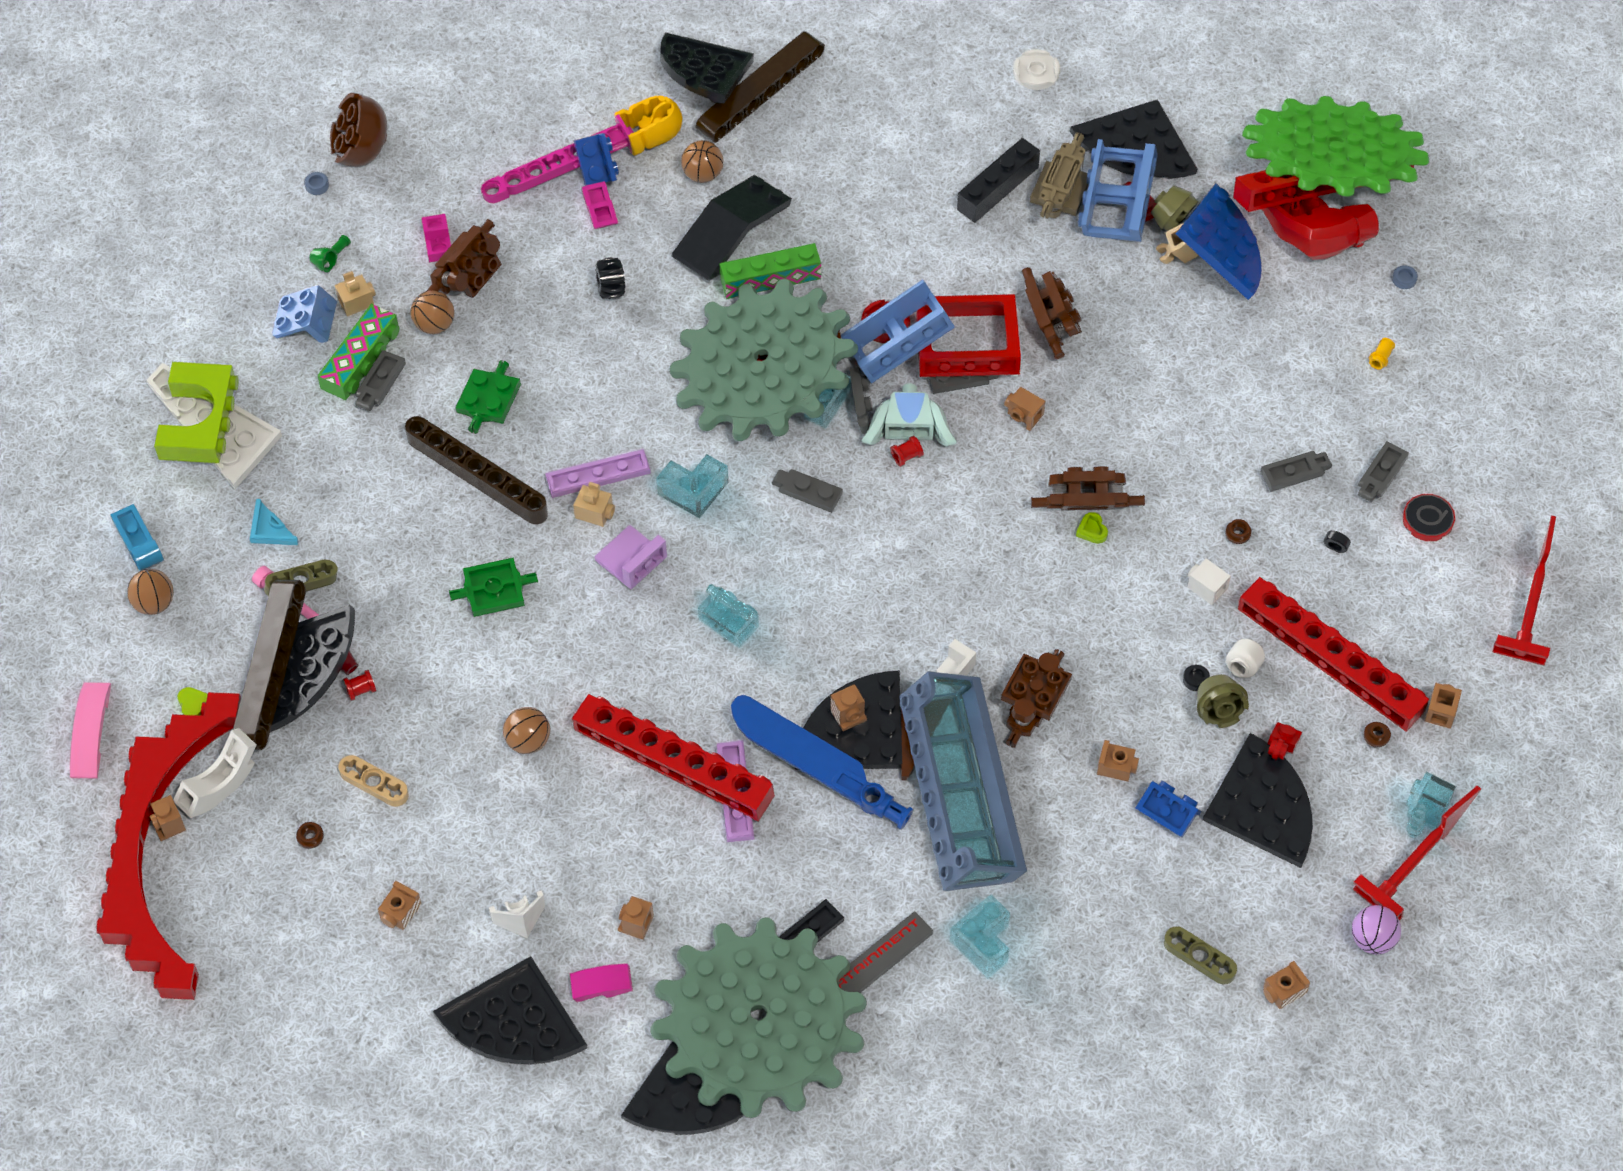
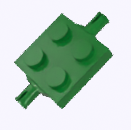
M500 360L495 372L473 369L455 407L457 413L472 418L471 424L468 427L469 432L477 434L482 422L504 423L521 386L520 378L505 375L509 367L508 362Z
M513 557L463 568L464 588L449 590L451 601L467 598L472 608L473 617L525 606L522 595L523 585L538 583L536 572L520 575Z

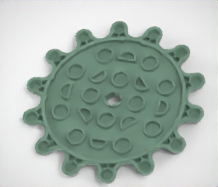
M787 279L779 280L773 291L766 295H759L753 286L743 284L739 288V299L736 303L728 307H723L713 301L707 303L704 309V314L709 320L707 325L698 330L685 329L681 332L680 343L682 346L691 349V352L686 358L674 361L670 365V375L673 378H683L689 381V385L677 394V406L682 409H687L694 405L704 407L698 422L699 428L703 431H710L724 421L732 423V436L736 441L746 440L750 436L752 429L760 424L769 426L774 436H783L789 430V418L798 412H802L810 418L820 417L824 412V406L819 401L821 392L826 389L841 390L849 383L848 376L837 370L836 366L840 360L852 357L858 352V345L853 340L839 339L837 337L838 331L849 324L850 315L842 309L830 313L822 312V306L827 301V294L821 288H814L803 297H794V286ZM758 355H768L764 361H757Z
M764 917L757 922L754 934L749 937H740L734 933L731 926L726 923H720L714 928L715 946L709 951H699L690 945L681 947L677 952V960L685 968L684 977L679 980H660L654 989L655 995L659 999L667 1001L671 1005L672 1012L666 1018L656 1020L650 1028L651 1035L655 1039L672 1040L678 1046L677 1054L666 1064V1072L670 1077L680 1078L689 1073L699 1075L703 1082L698 1093L700 1103L705 1106H712L723 1095L728 1093L734 1094L740 1099L742 1114L748 1118L759 1116L764 1101L772 1096L781 1098L790 1111L799 1112L803 1110L806 1106L805 1086L810 1082L817 1081L828 1088L839 1087L843 1076L834 1065V1057L840 1052L857 1053L864 1047L863 1037L859 1033L850 1030L846 1026V1020L850 1015L862 1012L867 1006V1000L859 992H846L839 987V980L850 970L849 960L842 955L827 960L816 957L814 948L817 945L818 936L812 929L802 930L796 938L791 940L779 938L776 933L775 922L768 917ZM762 1009L767 1014L762 1020H756L751 1016V1012Z

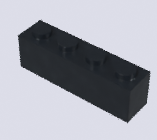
M1022 137L958 192L957 211L976 223L1039 168L1040 150Z

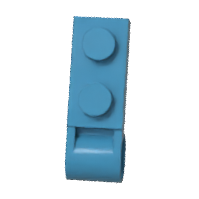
M134 504L110 514L139 571L164 561L156 541L151 537Z

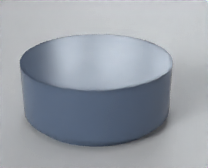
M322 172L310 173L304 180L306 191L312 195H321L329 188L328 177Z
M1407 265L1397 267L1392 276L1394 285L1400 289L1413 288L1418 279L1417 271Z

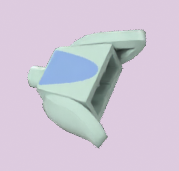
M911 383L903 385L902 392H893L890 399L885 400L877 407L869 429L862 439L863 443L873 445L882 439L884 433L885 439H909V437L915 436L918 440H933L934 434L936 440L944 446L957 443L950 431L942 408L936 402L929 400L927 393L917 392V386Z

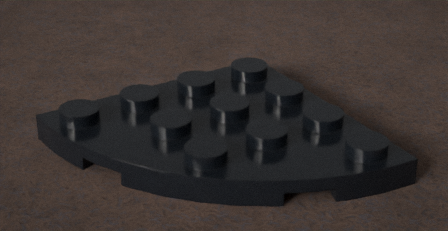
M667 32L663 35L660 45L661 64L668 75L682 87L709 99L712 103L725 104L754 60V53Z
M1158 99L1070 127L1073 137L1075 133H1079V136L1080 133L1083 134L1084 140L1081 143V147L1086 152L1092 153V149L1097 147L1098 139L1103 140L1104 147L1145 150L1146 143L1155 144L1158 157L1154 177L1175 179L1197 174L1198 169ZM1109 160L1103 163L1114 170L1134 176L1135 163Z
M350 604L298 623L270 732L284 727L308 711L326 693L336 679L347 658L354 634L355 609Z
M900 670L870 674L845 684L826 697L816 707L803 729L859 761L864 769H901ZM855 684L865 701L864 714L867 717V721L842 731L831 712V695Z
M1250 733L1205 812L1203 821L1302 868L1309 850L1313 829L1312 811L1307 791L1299 775L1285 757L1283 760L1280 758L1277 760L1273 759L1272 755L1268 754L1270 744Z
M531 956L433 1011L440 1025L461 1045L474 1053L500 1062L527 1065L549 1063L573 1056L587 1049V1043Z
M672 1041L621 1114V1119L653 1132L655 1130L674 1133V1135H693L721 1129L737 1122L744 1115L741 1112L740 1099L734 1094L728 1093L723 1095L712 1106H705L700 1103L698 1093L703 1082L699 1075L689 1073L680 1078H673L667 1074L666 1064L678 1052V1046Z

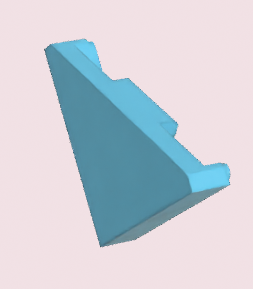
M256 499L250 542L298 545V538L262 503L261 499Z

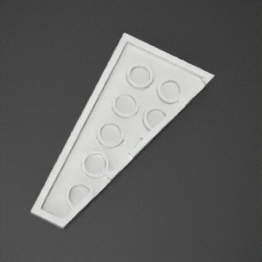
M162 363L147 379L148 386L181 426H191L205 420L212 412L214 405L200 398L172 397L168 385L171 367ZM234 404V410L229 412L230 430L225 432L224 437L226 439L225 453L221 454L219 463L213 464L230 485L236 489L280 440L282 433L279 429Z

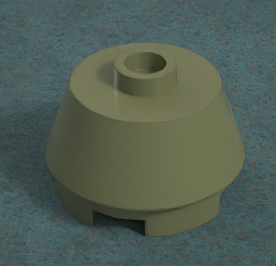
M1172 186L1167 193L1163 190L1154 201L1157 205L1151 214L1161 230L1169 231L1175 228L1192 212L1199 202L1192 195L1193 192Z
M1227 675L1211 676L1204 680L1197 690V713L1207 725L1209 723L1217 724L1219 728L1232 726L1240 721L1239 716L1245 709L1248 710L1249 708L1246 689Z

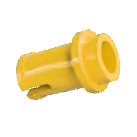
M1382 338L1375 352L1370 354L1369 364L1374 369L1380 370L1387 366L1388 357L1395 348V343L1391 339Z

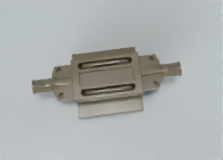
M1075 133L1071 143H1063L1060 150H1056L1052 161L1045 162L1030 196L1031 203L1042 206V211L1040 212L1042 218L1045 216V219L1049 217L1054 219L1059 217L1062 212L1076 216L1083 200V193L1089 187V184H1087V173L1081 171L1086 151L1081 147V143L1084 140V136L1081 133L1080 136L1079 133Z

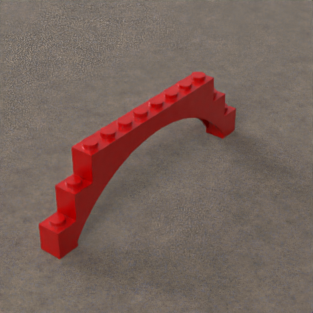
M208 692L207 700L201 706V715L172 714L171 722L165 728V738L136 736L134 746H130L129 762L131 764L130 769L126 770L124 775L126 791L120 797L121 818H117L115 823L117 839L116 843L111 845L110 854L113 861L111 868L108 867L106 872L108 888L107 892L102 894L101 907L103 915L102 918L99 917L97 920V934H100L104 944L127 945L125 960L129 962L132 971L156 972L154 988L158 990L161 998L195 1000L199 973L195 963L185 962L170 947L159 933L147 908L143 890L142 862L144 843L151 822L149 815L154 814L151 803L163 797L171 782L197 753L215 739L234 728L241 702L240 694Z

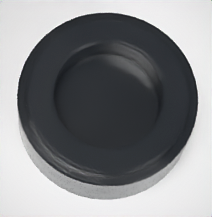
M1333 530L1328 531L1323 540L1327 548L1338 553L1347 552L1351 544V540L1346 535Z
M1191 665L1184 671L1183 683L1189 690L1197 691L1200 684L1210 677V673L1204 666Z

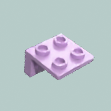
M628 526L595 555V561L628 588L632 589L667 558L666 540L659 535L652 541L648 540L635 528Z

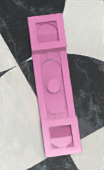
M84 682L73 724L70 778L98 779L101 758L99 749L105 708H108L111 683Z

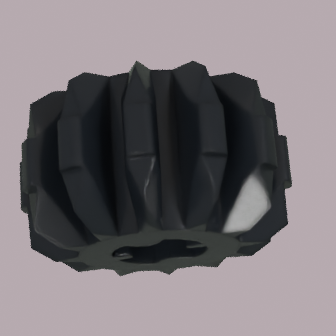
M608 257L598 260L595 272L600 296L602 299L622 297L626 286L623 265L620 259Z

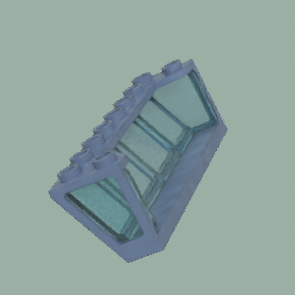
M928 671L899 696L943 891L1014 882L1027 872L981 678Z

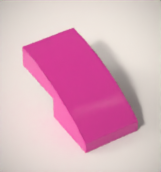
M605 181L583 186L582 194L594 229L618 224Z
M446 214L421 217L429 262L438 261L451 246Z
M629 964L599 966L570 973L572 997L576 1002L601 995L610 998L633 991Z

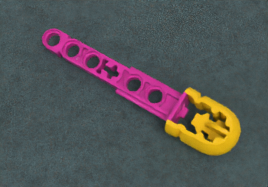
M652 96L631 105L629 110L622 109L615 112L616 125L593 135L605 133L606 137L610 138L613 151H610V154L628 147L631 154L635 156L642 153L645 148L651 149L673 139L681 129L683 117L678 105L672 99L665 96ZM636 126L640 128V130H638L637 132H633L632 130ZM574 143L506 172L502 177L498 175L485 181L481 186L484 200L489 203H498L510 198L509 195L519 194L579 168L578 157L574 156L576 152ZM535 169H540L543 171L540 175L533 176L530 174ZM512 179L521 180L517 185L508 184ZM491 188L499 189L496 194H487V191Z

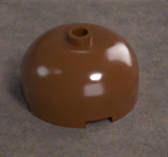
M352 92L344 97L338 107L342 111L337 118V122H332L330 147L331 154L336 152L344 154L342 157L337 154L336 163L351 167H361L372 162L382 150L387 139V118L383 108L376 100Z

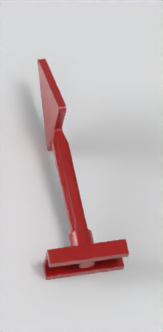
M1551 515L1537 568L1533 576L1521 629L1517 631L1516 639L1498 634L1494 643L1493 653L1545 666L1550 648L1531 643L1533 638L1531 631L1545 578V563L1551 549L1556 516Z
M1477 785L1442 815L1440 826L1422 841L1388 880H1384L1379 887H1376L1360 874L1353 882L1356 885L1353 890L1371 905L1389 908L1400 921L1403 918L1404 908L1391 899L1397 892L1396 888L1440 839H1445L1479 794L1481 788Z

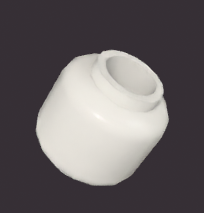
M1251 639L1238 640L1226 656V664L1231 673L1242 678L1254 676L1265 660L1263 648Z

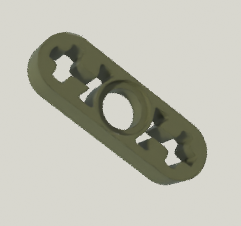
M323 559L274 572L266 577L264 591L269 596L271 585L275 580H295L296 576H305L308 581L303 582L306 591L325 587L336 581L338 568L333 561Z
M1175 926L1166 931L1164 946L1168 952L1219 984H1229L1235 979L1237 965L1233 959L1182 927ZM1180 936L1182 938L1181 943L1172 944V938ZM1189 943H1192V945L1189 947L1188 953H1185L1186 946L1188 947ZM1196 950H1203L1207 953L1208 959L1202 962L1197 961L1193 958L1192 953ZM1213 957L1216 958L1215 964H1212V967L1209 968L1208 966L1211 964ZM1224 966L1229 967L1228 973L1219 974L1220 968Z

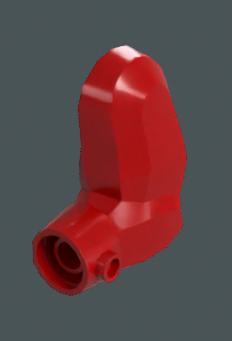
M1313 197L1262 209L1279 238L1294 245L1311 260L1328 259L1340 254L1349 247H1362L1364 242L1375 238L1379 231L1377 214L1369 204L1343 206L1339 209L1329 207L1319 197Z

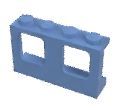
M1098 139L1097 147L1093 148L1091 153L1093 167L1087 173L1088 191L1083 193L1084 212H1080L1078 226L1082 227L1084 236L1142 241L1158 157L1155 144L1146 143L1145 150L1104 147L1103 140ZM1107 160L1135 163L1132 184L1125 186L1100 183L1103 163ZM1097 203L1127 206L1124 226L1120 229L1092 226L1091 222L1095 205Z
M921 280L841 334V338L851 339L858 345V352L854 357L872 384L951 331L955 326L925 281ZM925 305L931 308V313L909 328L906 327L904 323L906 317ZM887 333L891 340L866 356L862 350L863 347L881 334Z

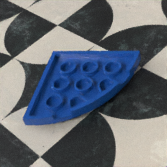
M1215 183L1179 228L1176 235L1249 300L1258 289L1262 273L1257 238L1240 209L1230 198L1229 193Z

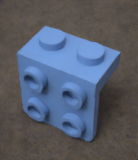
M319 285L283 296L279 302L272 335L275 338H281L305 330L318 342H327L330 336L337 300Z

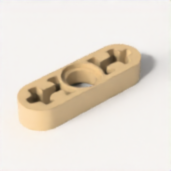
M354 755L346 756L339 762L340 775L346 782L390 806H401L408 800L407 786L398 778ZM353 765H355L356 770L359 773L355 772L354 770H351L349 773H347L346 767H353ZM371 776L381 778V782L377 786L372 787L366 784L367 779ZM400 789V796L397 794L394 797L391 796L390 790L396 792Z

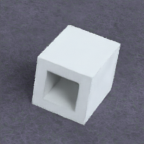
M1205 559L1200 565L1195 564L1189 571L1187 588L1213 605L1228 589L1231 576L1208 559Z

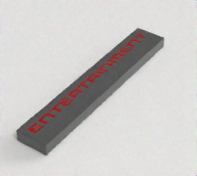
M914 911L850 963V970L839 980V987L846 992H863L932 936L933 929Z

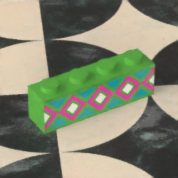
M815 243L719 263L720 281L726 299L738 297L739 288L743 284H750L758 293L774 289L777 282L781 279H787L793 285L821 279V260Z
M370 304L317 375L320 389L345 401L351 394H355L359 388L360 381L364 376H367L382 350L386 351V346L390 340H394L398 336L400 328L397 315L374 304Z

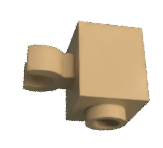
M1183 223L1165 232L1169 244L1162 243L1156 247L1160 254L1166 252L1164 256L1159 258L1164 264L1170 263L1175 256L1183 263H1187L1199 256L1176 235V232Z
M353 271L343 274V282L334 285L337 299L346 316L365 310L370 304H374L373 296L376 295L371 282L366 283L362 274L354 277Z
M589 482V486H582L573 505L574 515L576 519L604 527L607 519L611 520L615 512L612 494L600 490L599 484Z

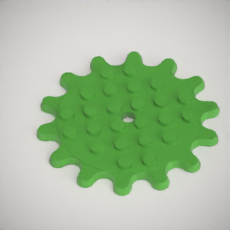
M1321 96L1317 104L1314 105L1302 104L1296 99L1288 98L1282 104L1281 109L1283 111L1259 109L1255 115V120L1263 125H1247L1242 131L1244 138L1259 142L1250 144L1246 150V155L1253 159H1267L1271 161L1265 170L1267 175L1272 177L1283 175L1296 176L1299 178L1298 187L1307 191L1314 190L1319 185H1330L1336 189L1339 195L1352 196L1355 193L1356 187L1366 186L1377 193L1385 194L1391 191L1389 181L1391 179L1410 183L1417 181V171L1410 167V165L1424 166L1429 163L1427 152L1412 148L1424 144L1422 133L1400 130L1403 127V120L1400 115L1378 116L1376 112L1371 111L1370 104L1364 101L1347 107L1336 104L1333 98L1329 96Z

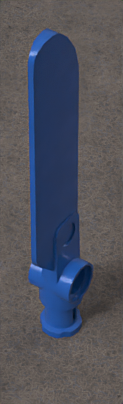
M740 695L732 701L731 711L738 729L750 741L861 806L865 813L875 814L880 818L886 817L896 823L900 830L905 827L914 809L911 807L906 808L894 801V797L885 792L880 784L875 782L869 783L866 779L863 765L859 761L749 696ZM876 795L879 797V800L871 803L866 800V797Z

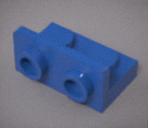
M605 133L573 140L585 186L604 181L605 183L617 181L616 175L619 174L616 161L611 159L610 151H613L610 138L606 137Z
M1161 780L1160 784L1152 781L1135 809L1183 838L1196 815H1200L1202 812L1196 808L1198 802L1185 794L1183 798L1178 797L1173 793L1176 788Z

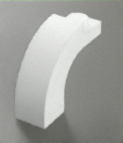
M240 728L231 730L218 759L200 775L183 780L174 797V803L190 818L204 814L216 807L233 793L250 773L255 764L250 758L256 744Z

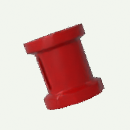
M915 436L909 437V441L899 446L893 445L890 447L892 457L900 467L904 466L906 461L916 456L920 458L924 455L923 448Z
M368 669L360 676L352 679L347 677L343 679L351 701L363 693L369 691L372 693L376 692L375 684Z

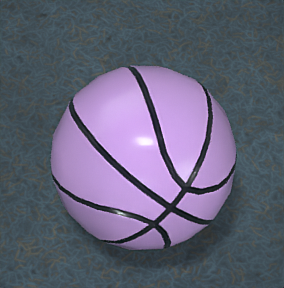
M1372 905L1361 910L1354 918L1352 936L1358 947L1363 951L1374 955L1385 954L1392 950L1399 942L1401 924L1396 914L1389 908Z

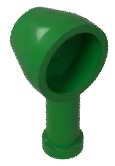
M341 235L331 248H314L309 256L310 262L319 270L326 273L330 272L337 263V255L351 244V240L346 235ZM328 262L329 267H324L325 264Z

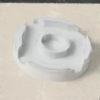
M1028 50L1022 53V56L1016 58L1013 74L1015 80L1028 89H1047L1059 79L1060 64L1056 57L1053 58L1045 50Z

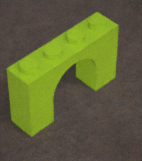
M172 362L168 379L172 397L200 398L209 401L214 406L210 415L195 425L159 424L154 444L158 459L219 463L221 454H224L226 450V439L224 437L225 432L230 430L229 412L234 410L235 400L233 392L238 390V375L234 374L232 365Z

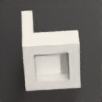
M954 639L949 645L948 657L937 669V672L967 676L976 664V652ZM947 680L948 682L952 683V684L955 685L956 687L962 682V681Z

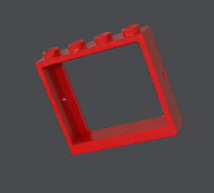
M1015 294L935 296L948 317L1004 315L1007 349L932 350L931 343L918 352L920 377L1020 375L1021 351ZM928 305L916 311V322L932 312Z

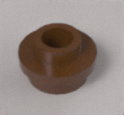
M1235 519L1230 522L1225 531L1227 539L1235 544L1246 543L1252 533L1249 524L1242 519ZM1241 531L1243 534H1236L1234 532Z
M1371 722L1365 727L1363 735L1369 745L1382 747L1389 742L1391 731L1384 723ZM1373 731H1379L1382 735H1375Z
M306 822L297 830L296 838L300 846L311 849L322 843L324 832L320 825L314 822ZM308 834H315L313 838L306 839V836Z

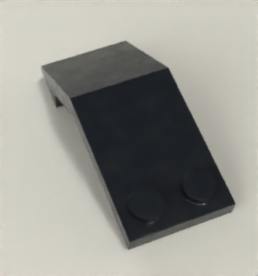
M753 175L710 200L672 252V257L710 281L720 275L719 263L727 262L749 230L788 208L792 198L768 184L762 178Z

